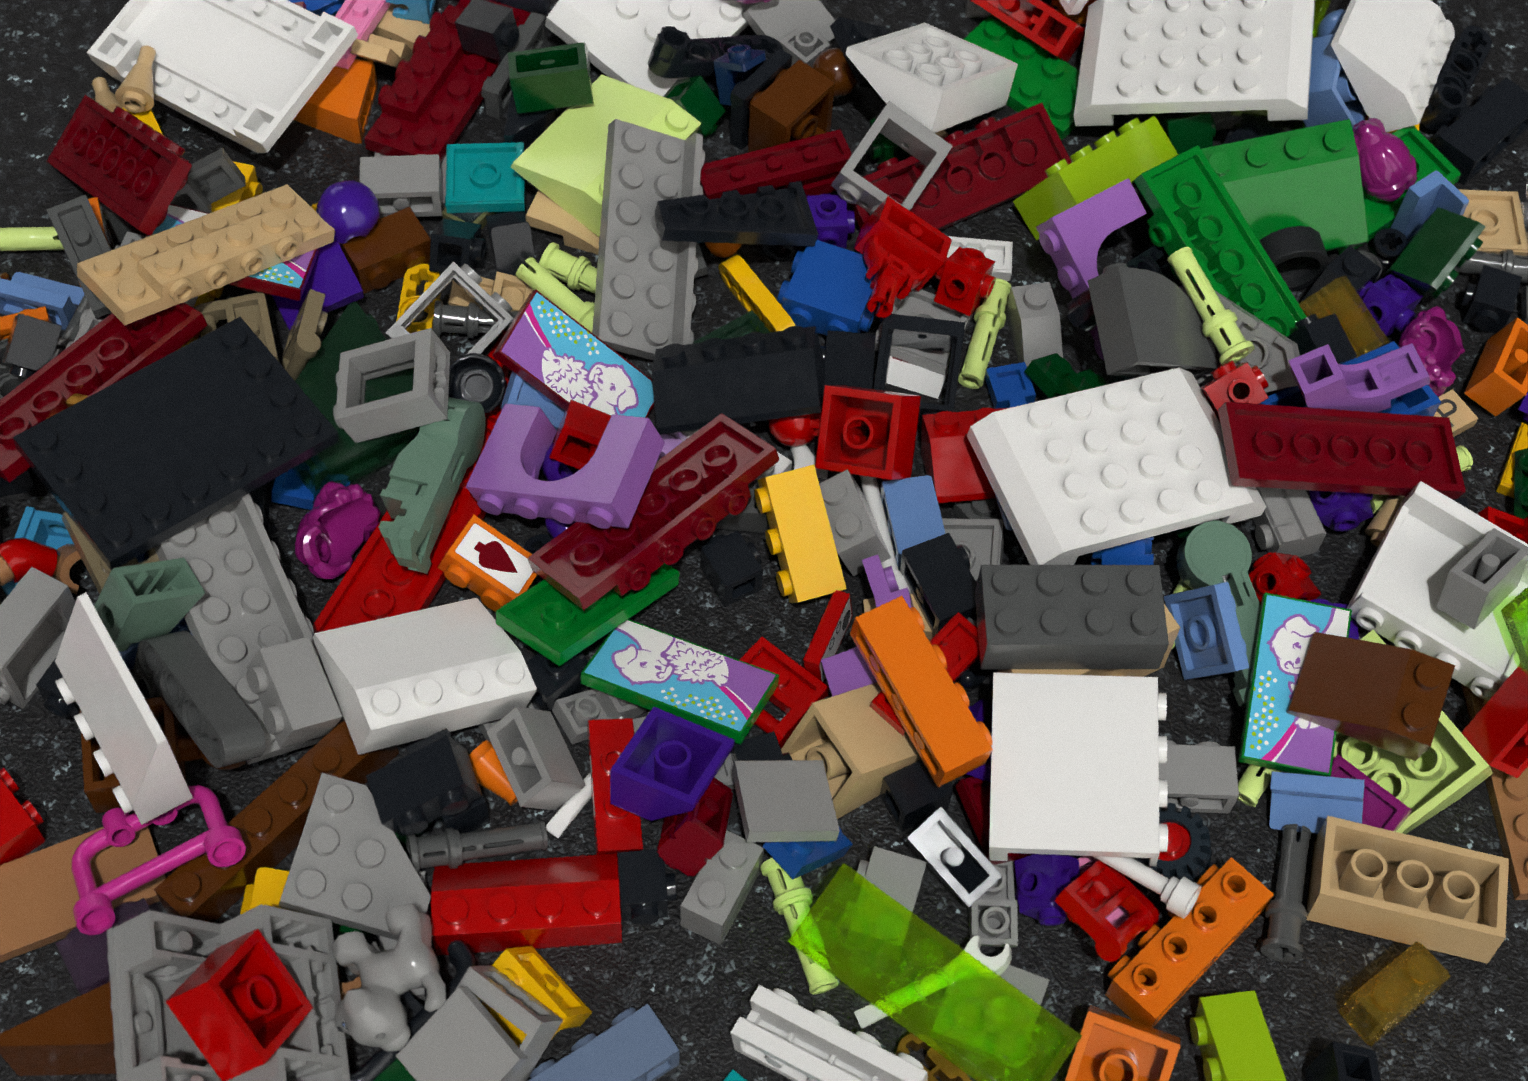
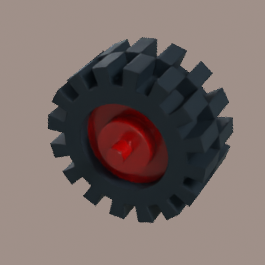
M1168 803V811L1161 812L1159 807V824L1168 825L1167 852H1159L1156 867L1149 866V858L1133 859L1169 879L1175 876L1180 880L1183 877L1193 882L1195 877L1199 880L1205 873V868L1209 869L1211 864V842L1207 825L1203 826V819L1198 813L1192 817L1191 809L1184 805L1181 812L1176 810V803Z

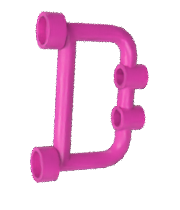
M201 785L188 786L193 797L191 800L141 825L135 812L130 815L129 812L125 814L122 808L111 809L103 815V829L83 840L76 848L71 862V870L79 895V900L73 907V915L77 929L81 933L97 935L107 931L115 922V912L111 901L204 853L207 854L210 863L217 867L234 865L243 858L246 847L242 835L237 828L227 825L219 800L211 789ZM191 804L200 805L208 827L207 831L99 887L96 886L91 868V860L99 851L110 845L114 847L126 846L135 838V832L153 823L156 825H166L176 818L178 810Z

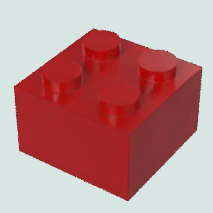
M258 928L216 948L165 1001L221 1081L230 1080L265 1064L313 1009L309 1000Z

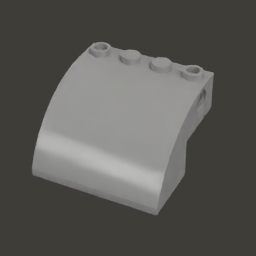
M261 904L222 924L148 910L114 928L108 929L107 959L110 972L117 1081H221L165 1001L216 948L257 928L309 1000L313 1009L265 1064L227 1081H350L345 1033L338 1031L334 1021L341 997L337 963L331 946L334 942L332 920Z

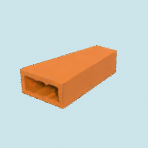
M355 59L349 69L335 66L293 120L347 141L362 144L378 88L374 61Z

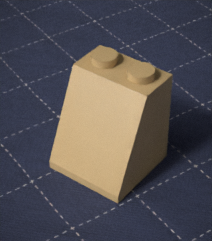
M878 682L812 703L781 749L782 754L788 752L792 760H823L837 819L879 796L883 777L921 760L908 734L906 733L902 736L870 707L871 701L882 691Z

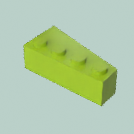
M1156 116L1142 123L1138 117L1118 129L1121 134L1117 137L1115 132L1112 131L1094 142L1097 149L1092 150L1091 146L1087 145L1071 155L1072 163L1069 165L1065 159L1057 162L1045 170L1048 178L1013 201L1036 241L1039 240L1040 235L1036 229L1038 225L1128 178L1132 184L1140 174L1178 155Z
M1255 990L1200 997L1196 1015L1190 1019V1032L1195 1046L1200 1047L1206 1081H1286Z

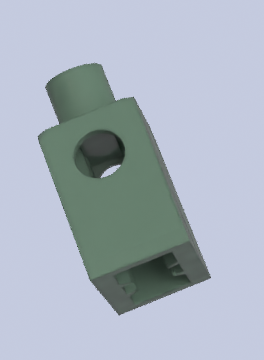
M185 558L116 567L111 570L94 607L118 651H125L132 643L168 634L203 597L205 591Z

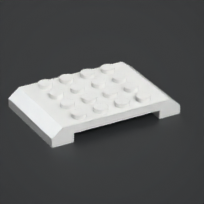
M129 0L87 51V54L95 64L110 76L123 82L136 64L140 48L144 45L153 47L156 50L152 65L155 100L256 153H268L359 35L354 26L326 12L318 16L288 0Z
M559 0L547 16L545 26L567 44L585 42L588 47L589 62L608 77L664 96L677 80L685 78H663L654 74L648 67L647 63L653 45L662 27L673 26L679 31L686 32L690 39L738 36L749 25L742 14L755 3L744 4L735 0ZM693 55V56H695V57L698 58V59L706 60L705 58H703V57H701V56Z
M1096 0L1088 6L1074 110L1075 126L1113 125L1114 115L1252 110H1267L1268 121L1308 120L1315 0Z
M1182 368L1170 369L995 411L970 426L967 438L1030 565H1074L1078 556L1191 527L1207 521L1221 519L1222 522L1229 524L1261 516L1267 507L1256 487L1232 486L1221 424L1194 375Z

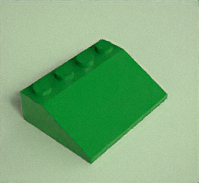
M1350 119L1201 149L1258 240L1283 228L1305 226L1311 227L1320 233L1326 251L1368 243L1359 154Z

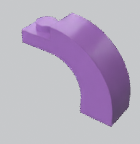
M1413 343L1369 361L1352 365L1338 364L1328 344L1288 360L1291 373L1308 408L1379 412L1391 407V399L1430 384L1429 374Z
M878 554L862 560L876 607L900 596L904 597L909 608L914 607L908 587L899 590L892 566L883 568ZM857 646L848 651L821 659L832 696L877 682Z

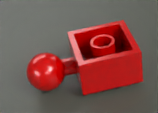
M825 385L821 413L768 420V424L773 437L788 447H801L810 443L815 437H819L815 464L817 469L843 472L848 469L851 474L888 480L911 478L921 396L846 385ZM867 427H869L870 434L866 432Z

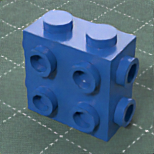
M816 240L815 246H806L804 252L798 251L796 253L791 268L793 276L790 282L784 280L777 301L782 304V307L792 318L796 326L803 328L816 326L817 333L826 336L827 330L855 333L868 332L875 315V310L871 313L867 308L868 300L873 292L870 284L875 275L870 280L866 278L868 266L863 254Z

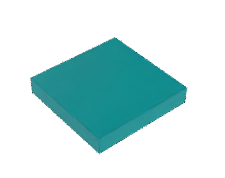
M524 142L447 144V213L525 211V178L511 168L512 163L525 151Z

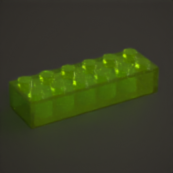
M846 863L842 864L788 941L977 1081H1051L1082 1037L1074 1028Z

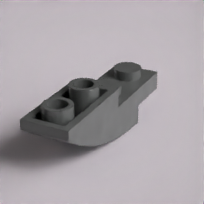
M221 148L192 164L185 186L175 194L170 204L211 213V203L244 187L245 176L224 149ZM103 203L100 204L113 243H122L127 231L146 236L145 233L136 229Z

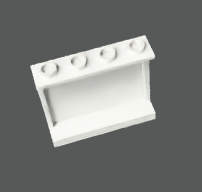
M1420 481L1402 500L1347 609L1352 610L1351 618L1356 620L1361 627L1369 631L1374 630L1379 635L1393 642L1395 646L1413 649L1455 665L1452 678L1470 688L1476 696L1490 700L1502 686L1503 682L1519 666L1528 646V561L1518 586L1475 629L1470 628L1436 607L1449 571L1493 528L1527 547L1528 544Z
M993 673V750L991 752L989 861H1007L1008 853L1149 858V866L1156 867L1159 852H1167L1168 825L1159 824V807H1167L1168 798L1167 780L1159 779V763L1166 764L1167 736H1159L1158 720H1166L1167 695L1166 693H1158V677Z

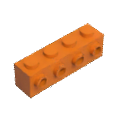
M900 596L855 617L850 635L936 785L940 787L984 765L993 750L991 747L993 741L985 724L982 721L977 722L969 710V698L962 685L958 682L954 683L946 671L947 662L943 652L936 644L931 645L924 633L925 625L920 613L915 607L909 608L904 597Z
M1232 857L1221 868L1213 864L1196 883L1202 887L1201 892L1186 918L1182 919L1169 911L1167 915L1172 919L1162 929L1155 924L1139 941L1138 946L1142 950L1132 960L1125 955L1109 972L1108 977L1112 979V982L1105 996L1133 1021L1153 1028L1251 925L1270 902L1274 893Z

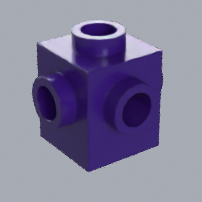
M821 194L807 196L818 232L817 240L846 249L848 234H854L855 232L854 210L847 211V202L839 195Z
M1391 273L1376 283L1370 281L1363 287L1356 298L1360 304L1352 316L1362 322L1361 324L1366 331L1373 335L1381 336L1384 339L1397 330L1401 333L1405 330L1407 325L1415 318L1416 313L1413 311L1423 296Z
M1309 490L1311 502L1321 523L1337 533L1352 530L1360 522L1373 517L1370 504L1373 494Z
M1033 854L1016 860V900L1019 905V912L1039 920L1040 924L1046 926L1065 923L1067 921L1065 911L1054 900L1069 884L1080 876L1079 860L1069 855Z

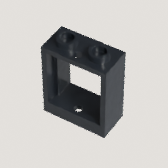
M891 314L888 317H884L874 382L875 390H886L892 346L951 353L945 403L940 405L920 402L918 416L920 426H922V415L937 414L941 411L954 412L965 322Z

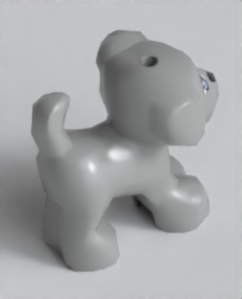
M412 904L394 907L385 914L388 930L398 938L394 949L380 952L375 941L371 945L368 944L364 934L357 931L340 935L331 945L336 961L341 966H347L354 975L360 976L362 983L361 988L348 990L344 999L338 1003L334 1017L335 1026L339 1032L351 1035L358 1043L369 1047H381L385 1052L400 1051L406 1046L410 1037L407 1013L400 1000L402 994L412 989L424 987L427 990L425 1010L429 1012L440 1009L446 1002L445 984L439 976V963L434 950L431 948L432 926L430 918L427 914L419 912L416 906Z

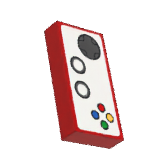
M839 590L833 592L803 659L805 669L822 682H824L826 675L821 659L836 655L853 617L850 594Z

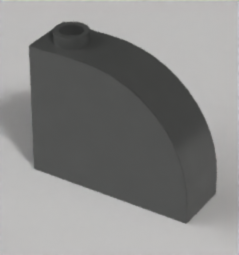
M1126 263L1106 266L1103 268V274L1088 280L1107 375L1141 377L1170 369L1182 368L1191 372L1196 379L1219 368L1213 341L1210 337H1205L1202 332V324L1204 322L1190 298L1174 282L1154 271L1129 268Z

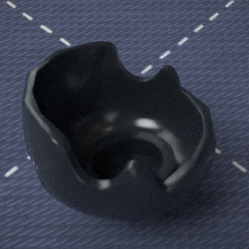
M470 353L459 356L450 364L448 397L479 402L484 408L485 414L491 413L503 401L507 382L502 368L494 359L479 353Z

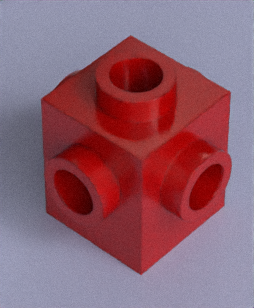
M959 247L949 258L946 257L945 263L936 272L935 278L940 280L934 302L970 316L982 303L983 298H989L994 288L996 277L991 276L996 261L986 258L977 249Z
M1233 360L1227 362L1211 372L1214 380L1201 387L1219 422L1218 409L1225 402L1260 404L1269 398L1264 391L1265 388L1269 387L1266 378L1256 365L1251 368L1248 362L1240 363L1237 366ZM1236 384L1241 390L1238 398L1233 394V388Z
M1277 552L1267 553L1253 564L1252 568L1254 570L1249 574L1260 605L1265 592L1309 601L1317 599L1321 595V592L1309 578L1311 574L1310 568L1297 555Z

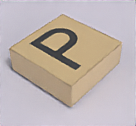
M1453 389L1438 397L1441 404L1434 416L1449 417L1453 437L1475 425L1478 417Z

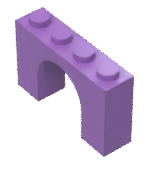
M1129 178L1063 211L1036 227L1040 234L1039 240L1042 248L1046 253L1050 254L1058 269L1059 281L1065 289L1069 290L1072 298H1075L1089 288L1088 280L1099 276L1097 255L1104 239L1111 232L1147 214ZM1096 327L1090 333L1095 341L1094 346L1098 356L1104 360L1099 333Z
M504 404L466 485V488L476 499L477 505L483 511L493 515H499L501 512L518 514L527 519H536L537 517L550 518L564 524H571L573 521L590 523L603 529H607L610 526L629 527L665 444L649 418L612 414L594 455L584 467L560 480L541 481L538 480L539 471L546 451L551 446L557 431L540 407Z

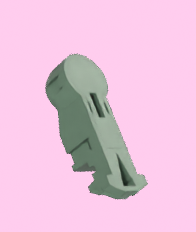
M448 397L447 419L420 426L418 435L398 454L389 474L391 479L387 488L382 489L380 494L390 517L395 520L381 521L378 528L398 564L408 567L409 570L428 573L431 566L429 556L466 470L475 463L480 454L485 435L484 408L479 402Z
M1207 521L1195 527L1179 545L1176 557L1177 569L1183 582L1192 590L1224 582L1229 583L1231 595L1235 600L1236 615L1242 638L1246 644V655L1250 667L1234 672L1235 677L1233 680L1236 686L1232 691L1238 705L1246 707L1261 607L1248 575L1252 552L1245 535L1232 524L1222 521Z

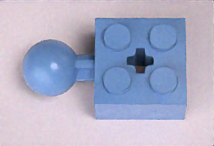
M1345 9L1335 10L1326 15L1319 24L1317 37L1313 38L1308 120H1303L1305 128L1350 119L1353 129L1355 124L1365 120L1366 112L1331 46V42L1346 12Z

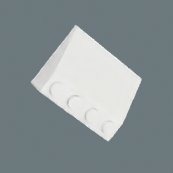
M1351 0L1331 42V46L1368 118L1381 120L1385 131L1390 132L1420 123L1433 88L1437 83L1443 63L1446 61L1455 32L1451 21L1445 19L1441 8L1432 0Z
M927 23L848 46L845 53L886 104L888 101L892 102L934 133L1006 106L1018 66L1017 63Z
M87 593L78 596L55 660L63 677L56 680L55 683L67 705L75 701L78 704L81 713L73 717L85 740L87 741L93 737L96 738L101 749L93 752V755L104 776L107 777L114 773L120 783L112 791L123 812L126 814L134 810L141 825L191 800L193 797L164 733Z
M477 597L317 632L312 637L358 755L427 738L446 728L451 732L502 719L516 706L526 708L537 690L521 651L506 632L496 624V620Z

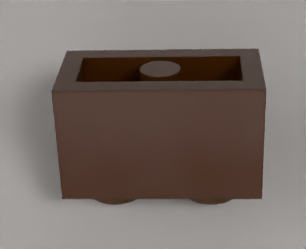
M410 206L378 219L366 237L357 236L351 238L345 244L339 243L363 289V294L374 289L383 288L390 282L404 277L406 271L422 263L429 264L431 239Z

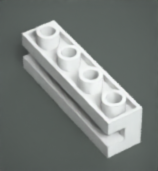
M759 985L750 999L752 1010L746 1019L739 1017L730 1032L734 1050L792 1081H928L927 1071L923 1070V1065L914 1057L905 1053H899L896 1056L881 1048L880 1042L873 1036L862 1031H857L854 1034L840 1027L839 1022L832 1015L816 1009L813 1013L801 1007L791 994L779 988H775L772 992Z

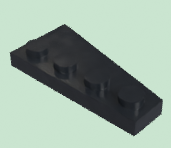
M801 181L789 182L786 189L775 190L773 185L760 186L757 188L756 193L740 195L737 190L725 191L720 198L709 199L705 195L661 200L657 202L655 217L662 241L815 246L818 237L817 228Z

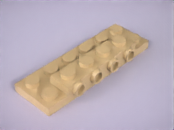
M286 184L77 263V277L125 326L334 242L335 229L327 224L308 203Z

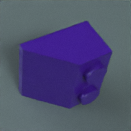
M653 706L610 769V804L650 821L693 811L734 747L735 740Z

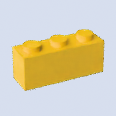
M810 465L758 479L759 488L754 491L755 499L760 513H766L770 529L765 531V536L770 553L772 555L777 554L781 571L776 572V578L782 596H788L790 603H798L831 594L836 590H846L815 466Z

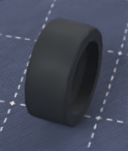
M1287 227L1272 232L1259 240L1291 292L1306 288L1316 282L1330 264L1320 233L1311 227Z

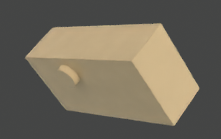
M1327 816L1313 843L1306 910L1307 920L1488 964L1506 938L1509 859Z

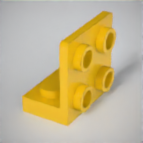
M532 946L507 948L492 964L494 968L563 1019L554 1036L560 1030L581 1026L592 1014V1011ZM482 1001V1005L514 1043L520 1047L526 1034Z

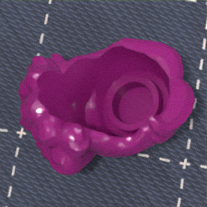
M1369 118L1368 120L1359 121L1358 124L1354 125L1353 133L1359 154L1362 188L1366 194L1378 199L1395 201L1400 198L1405 189L1416 183L1415 158L1410 154L1402 140L1385 131L1381 120Z
M1435 306L1427 311L1423 310L1418 313L1417 317L1403 331L1398 346L1401 348L1413 343L1429 374L1430 384L1428 385L1437 396H1441L1446 388L1454 383L1456 375L1452 371L1451 366L1465 352V349L1462 345L1458 327L1455 323L1447 320L1445 311L1440 306Z
M330 481L321 488L320 493L315 498L313 508L301 519L295 541L297 559L304 565H307L308 570L317 578L333 579L351 567L354 553L363 542L369 539L370 534L379 523L381 512L374 505L372 495L364 491L359 484H350L345 487L341 483Z

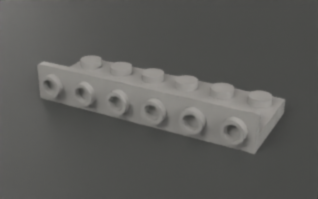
M614 119L608 125L592 333L615 351L654 360L656 349L675 343L681 345L693 344L694 334L691 331V319L696 305L693 287L694 277L698 270V258L695 257L696 242L662 241L655 217L657 202L661 200L703 195L700 177L701 168L705 161V151L702 149L703 135L694 133L686 140H682L618 119Z
M248 493L160 543L154 549L160 561L185 558L205 591L203 597L184 618L193 638L245 703L263 729L266 741L265 751L260 757L246 760L247 764H252L317 744L326 736L279 748L274 734H270L266 729L263 719L264 709L258 694H254L251 691L247 681V666L259 649L309 636L333 694L334 691L312 638L314 635L312 623L307 617H304L297 602L295 585L291 579L286 577L280 564L278 547L275 542L270 541L264 528L261 509L256 503H253ZM344 717L341 718L336 726L344 720Z

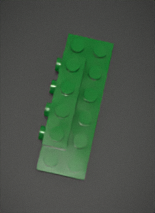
M1199 145L1140 174L1134 180V183L1154 213L1147 222L1150 225V239L1156 246L1163 247L1169 256L1181 248L1190 247L1215 291L1286 337L1297 331L1294 324L1306 318V314ZM1170 265V269L1173 276L1179 280L1174 269ZM1191 275L1192 280H1193L1194 283L1196 284L1197 282L1195 281L1194 277Z

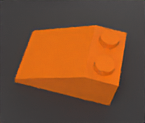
M1090 1005L1065 1081H1169L1181 1046L1180 1037Z

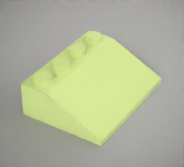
M605 75L599 76L592 83L594 103L569 106L511 165L514 171L599 238L608 125L614 119H618L682 140H686L694 133H697L701 125L697 119L673 100Z
M1374 630L1360 639L1385 644ZM1441 711L1431 747L1416 761L1336 732L1333 760L1339 754L1412 810L1396 831L1399 833L1407 834L1458 801L1493 774L1490 766L1443 711Z

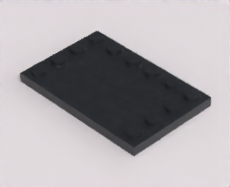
M240 316L14 436L13 440L15 447L109 569L112 570L124 565L338 443V432Z

